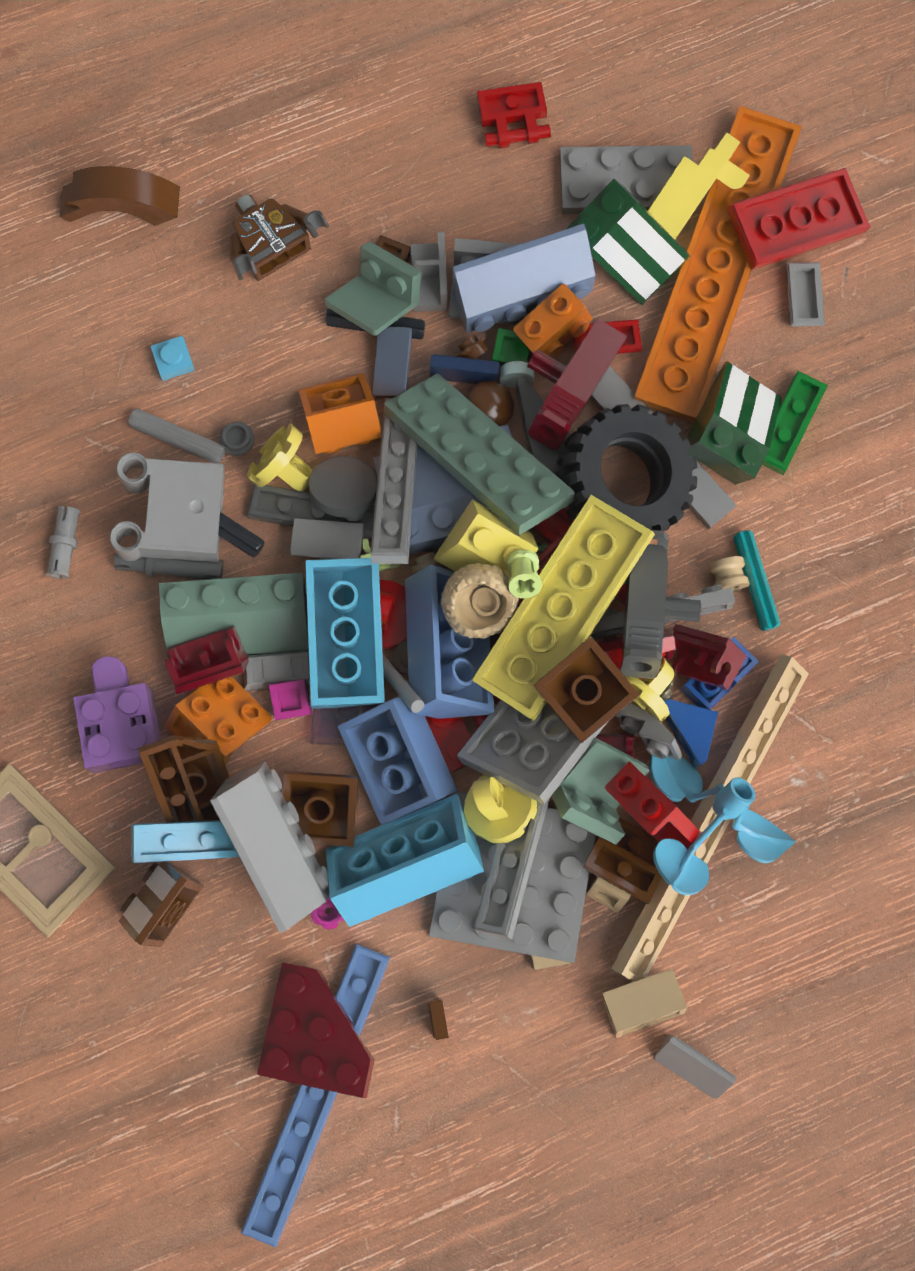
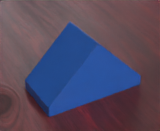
M668 699L664 702L670 714L666 717L665 721L696 769L707 761L718 712Z

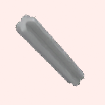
M138 408L134 409L129 416L128 423L132 428L207 461L219 464L224 457L225 450L223 445Z

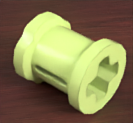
M517 550L511 553L507 558V569L511 573L508 582L510 593L515 597L524 599L537 595L542 587L541 578L537 574L539 569L537 554L530 550Z

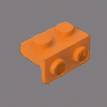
M561 284L513 328V331L533 354L538 349L555 359L563 351V345L572 337H579L588 329L589 322L593 317L568 286Z

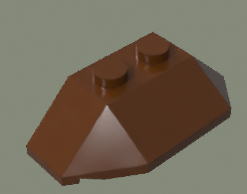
M172 735L138 748L166 822L220 820L210 800L224 781L229 778V774L217 740Z

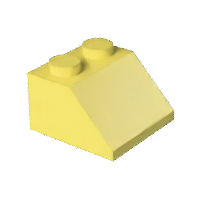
M472 499L434 556V560L455 572L461 567H466L468 564L496 565L510 578L511 573L507 569L508 556L517 550H530L536 553L539 548L532 533L526 531L518 536L489 508Z

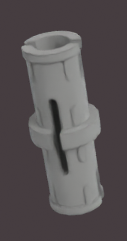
M58 506L54 535L49 537L51 552L46 575L58 579L61 575L62 579H68L72 552L77 549L78 544L75 534L80 510L67 506V510H65V506Z

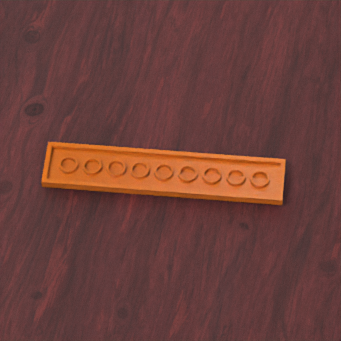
M739 106L730 135L740 141V144L728 161L750 176L745 184L738 189H732L716 178L708 191L687 249L691 257L681 266L634 396L635 400L643 402L647 407L693 423L709 393L751 273L750 265L727 208L733 203L781 188L802 126Z

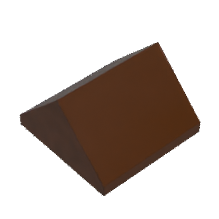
M589 637L533 685L551 711L581 743L640 695L592 637Z
M284 771L283 796L286 802H291L294 805L299 817V822L297 823L303 835L308 834L313 844L354 847L359 801L358 776Z

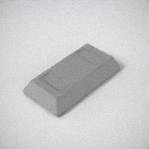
M820 262L786 263L791 327L824 326Z
M309 650L247 656L249 662L243 672L244 690L246 691L269 689L271 684L306 678L307 685H310Z

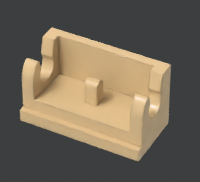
M673 969L602 993L603 1004L615 1038L683 1015L687 1010L686 1002Z

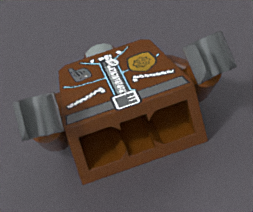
M249 194L241 197L235 204L241 216L233 221L235 232L230 237V261L234 266L238 279L242 280L244 273L252 271L256 280L260 281L311 250L307 231L310 232L313 238L319 236L316 231L318 228L329 227L322 212L317 210L306 213L287 204L280 205L275 199H268L258 205Z

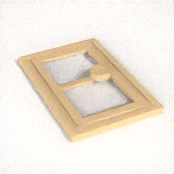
M9 763L0 772V891L48 938L116 867Z

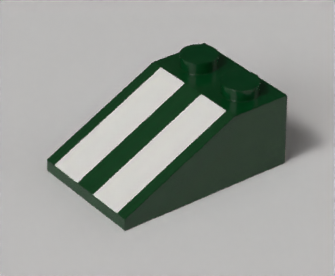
M613 179L566 228L569 229L581 224L585 225L592 257L641 305L691 257L630 191L616 179Z
M728 361L725 362L686 437L692 446L688 450L689 455L696 457V460L735 485L755 479L770 449L781 396Z

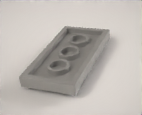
M692 145L560 147L562 214H580L613 179L623 184L648 210L682 157L686 156L693 161Z

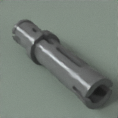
M116 553L114 559L115 570L146 573L148 577H154L157 574L210 580L222 579L223 560L220 559L218 562L141 557L135 561H125L118 557Z

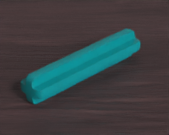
M751 530L738 532L733 539L738 556L744 558L745 565L742 569L744 575L749 580L748 589L760 629L762 631L773 630L780 626V619L754 534Z

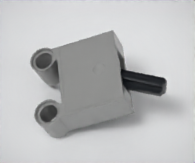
M127 453L119 459L117 473L124 489L137 494L149 488L145 532H142L138 525L130 521L116 524L111 531L110 540L118 557L122 560L135 561L141 557L218 562L220 537L253 558L261 552L265 544L264 540L222 513L225 485L224 464L146 459L138 453ZM132 468L144 470L143 474L137 479L126 477V473ZM126 535H133L138 538L136 544L130 548L121 547L119 543Z

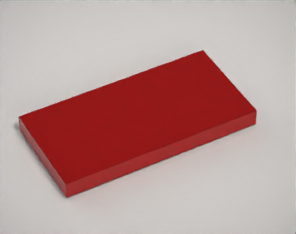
M846 167L733 203L727 208L751 270L865 233L870 229Z

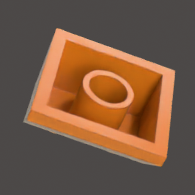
M364 373L298 390L315 454L322 452L325 454L335 453L342 447L353 444L366 445L382 437L375 401Z

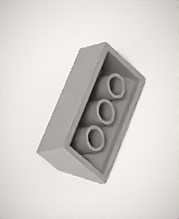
M264 761L227 778L210 801L278 931L282 933L326 902L329 895L328 872L324 866H319L314 856L316 853L315 847L309 835H303L297 823L299 822V817L294 805L291 802H286L280 791L282 783L274 769L270 770Z

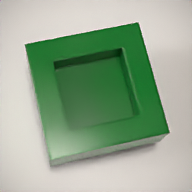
M499 328L492 361L500 363L499 366L512 361L527 363L529 348L514 331Z

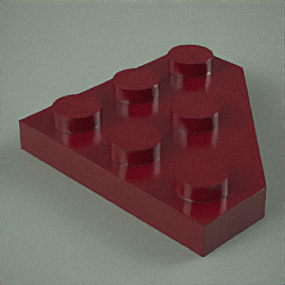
M282 962L257 1075L350 1096L367 1098L375 1060L368 1048L362 1043L354 1029L355 1026L341 1003L335 998L321 970Z

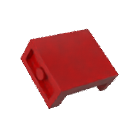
M630 761L605 785V790L658 842L663 839H675L681 842L688 850L702 832Z

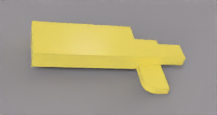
M727 132L715 150L712 148L707 150L698 165L686 156H683L648 209L650 214L674 239L677 238L716 178L728 187L738 189L745 184L750 176L728 161L740 144V141Z

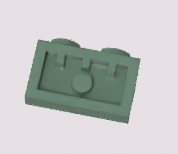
M369 241L360 247V274L326 297L325 306L370 334L378 335L419 304L421 271Z
M597 738L593 739L590 746L551 795L561 818L617 844L625 835L618 821L620 818L619 814L616 812V808L620 804L605 790V785L629 761L645 776L649 772L647 765Z

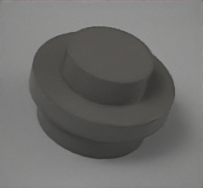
M233 422L225 426L221 431L220 444L224 446L225 452L229 455H245L254 446L255 437L253 431L245 423Z

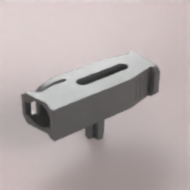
M651 530L655 534L652 539H657L658 545L648 544L627 577L621 673L627 677L657 678L662 661L665 619L699 622L701 600L666 597L669 535L664 531Z

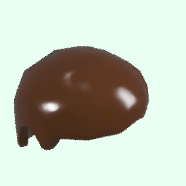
M481 381L476 383L464 395L499 427L506 425L513 417L515 402L512 395L503 384H499L497 381Z

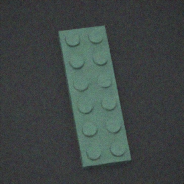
M438 373L384 403V414L518 536L574 501V491Z

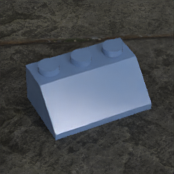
M401 697L394 698L337 726L381 825L458 791L425 716L410 713V708Z

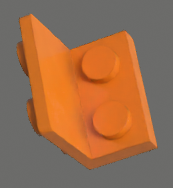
M231 676L201 686L177 703L171 712L165 728L172 735L217 740L226 765L232 753L269 725L273 718Z

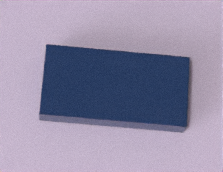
M433 354L430 361V377L438 373L446 381L476 384L481 381L498 382L500 363Z

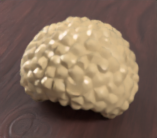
M480 563L468 564L466 567H461L458 571L454 572L448 579L441 594L442 610L453 630L462 636L482 639L504 631L517 611L519 598L513 596L509 591V577L496 565L491 566Z

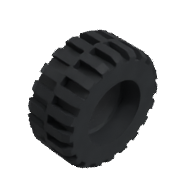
M628 404L617 405L613 409L606 408L579 426L565 441V449L559 452L557 464L561 465L562 468L555 472V475L574 491V501L568 505L570 510L565 512L572 521L578 516L590 495H593L650 530L666 531L670 526L676 524L684 516L683 510L690 507L694 498L689 492L697 488L698 480L697 476H692V471L697 468L696 457L690 458L688 450L692 446L688 438L682 440L678 434L681 428L675 422L670 425L665 422V414L658 410L649 414V408L639 404L632 409ZM621 446L630 449L646 465L650 476V491L644 504L640 506L625 504L615 498L607 489L601 474V459L607 447Z

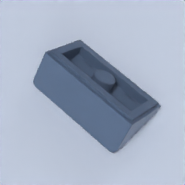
M387 327L378 334L373 396L394 398L407 391L412 328Z

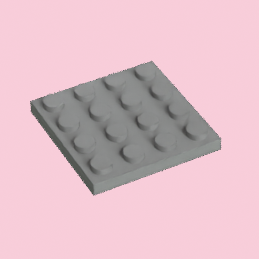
M455 792V794H458L464 808L467 794ZM547 808L513 938L510 940L478 933L474 930L497 844L488 842L473 831L479 845L484 872L437 891L429 936L575 963L589 871L584 869L583 866L594 846L596 834L561 818L558 809Z

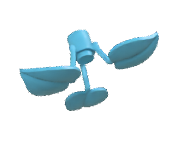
M651 755L649 763L651 779L654 785L668 799L679 802L686 797L688 801L695 802L716 795L714 797L713 810L717 817L693 842L688 850L681 842L675 839H663L654 849L653 859L658 872L664 881L671 885L676 892L682 895H694L707 885L709 868L702 859L693 854L723 820L733 819L732 828L738 831L736 835L737 843L747 855L761 863L775 861L796 842V840L773 823L749 810V805L755 800L756 794L751 784L746 780L736 777L725 787L722 783H719L715 788L702 792V778L685 758L681 757L679 761L670 757L660 759Z

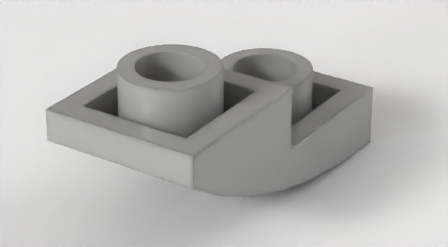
M629 703L616 714L621 728L628 734L641 736L646 750L651 755L660 759L670 757L680 761L682 753L674 736L652 714L632 703Z

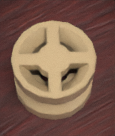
M742 556L727 557L710 563V572L715 575L716 579L713 586L722 585V589L732 587L733 591L749 586L748 577L743 574L742 570L745 565L744 558Z

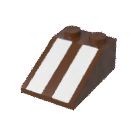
M163 861L159 864L153 863L143 876L142 881L145 884L137 895L132 893L120 909L124 913L119 919L120 924L135 942L143 946L161 947L204 887L169 861Z

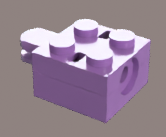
M114 657L100 658L92 665L91 669L94 693L73 697L84 767L94 774L143 764L138 748L161 740L153 690L146 683L130 686L127 667L119 659Z

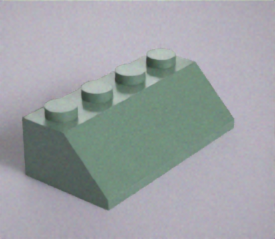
M302 573L159 583L160 616L166 651L172 646L231 626H235L247 656L309 650L306 583Z

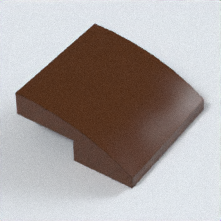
M619 818L618 821L625 835L617 844L598 836L583 868L642 902L649 904L662 879L653 859L654 849L659 842L652 835Z

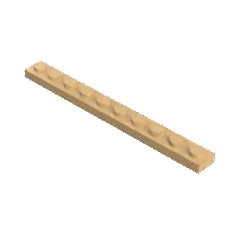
M781 654L760 694L755 699L746 720L739 729L726 757L721 762L720 768L708 790L715 788L719 783H722L725 787L736 777L751 783L809 674L793 657ZM716 795L702 799L691 820L701 832L717 817L713 810L714 797ZM731 819L723 820L693 855L708 864ZM662 878L650 903L645 905L640 916L637 918L623 948L619 951L611 969L630 982L646 978L690 895H682L676 892Z

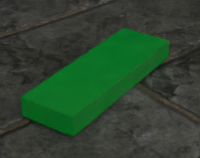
M797 370L779 406L770 449L762 463L763 466L784 475L828 387L827 384Z

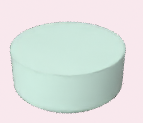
M508 362L500 368V382L506 387L516 388L517 377L524 376L532 385L534 382V371L527 367L528 363Z

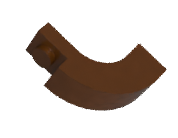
M97 166L80 169L73 172L72 183L63 186L60 195V217L72 222L95 212L116 211L131 214L156 226L178 217L180 186L155 174L132 168Z

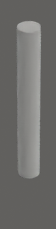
M383 655V677L412 712H420L424 708L423 700Z

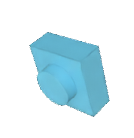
M183 336L151 346L162 381L195 371Z

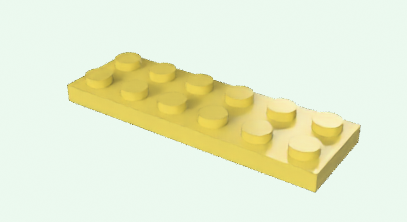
M590 495L539 576L542 581L540 592L522 601L472 681L535 721L546 702L533 685L588 639L655 535L654 532L600 499Z

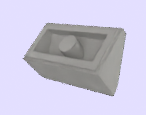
M294 518L290 555L333 559L361 558L360 555H363L364 523Z
M666 1035L654 1056L657 1062L715 1099L719 1098L736 1081L735 1075L673 1035Z

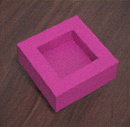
M306 678L269 685L275 720L312 714Z

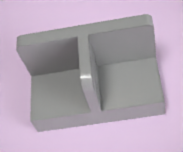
M437 232V243L411 244L412 266L421 271L419 304L414 307V312L447 311L444 232Z

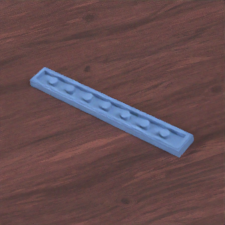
M356 944L335 998L343 1006L355 1026L356 1033L360 1036L391 957ZM305 1085L299 1086L242 1228V1234L275 1248L277 1247L337 1092Z

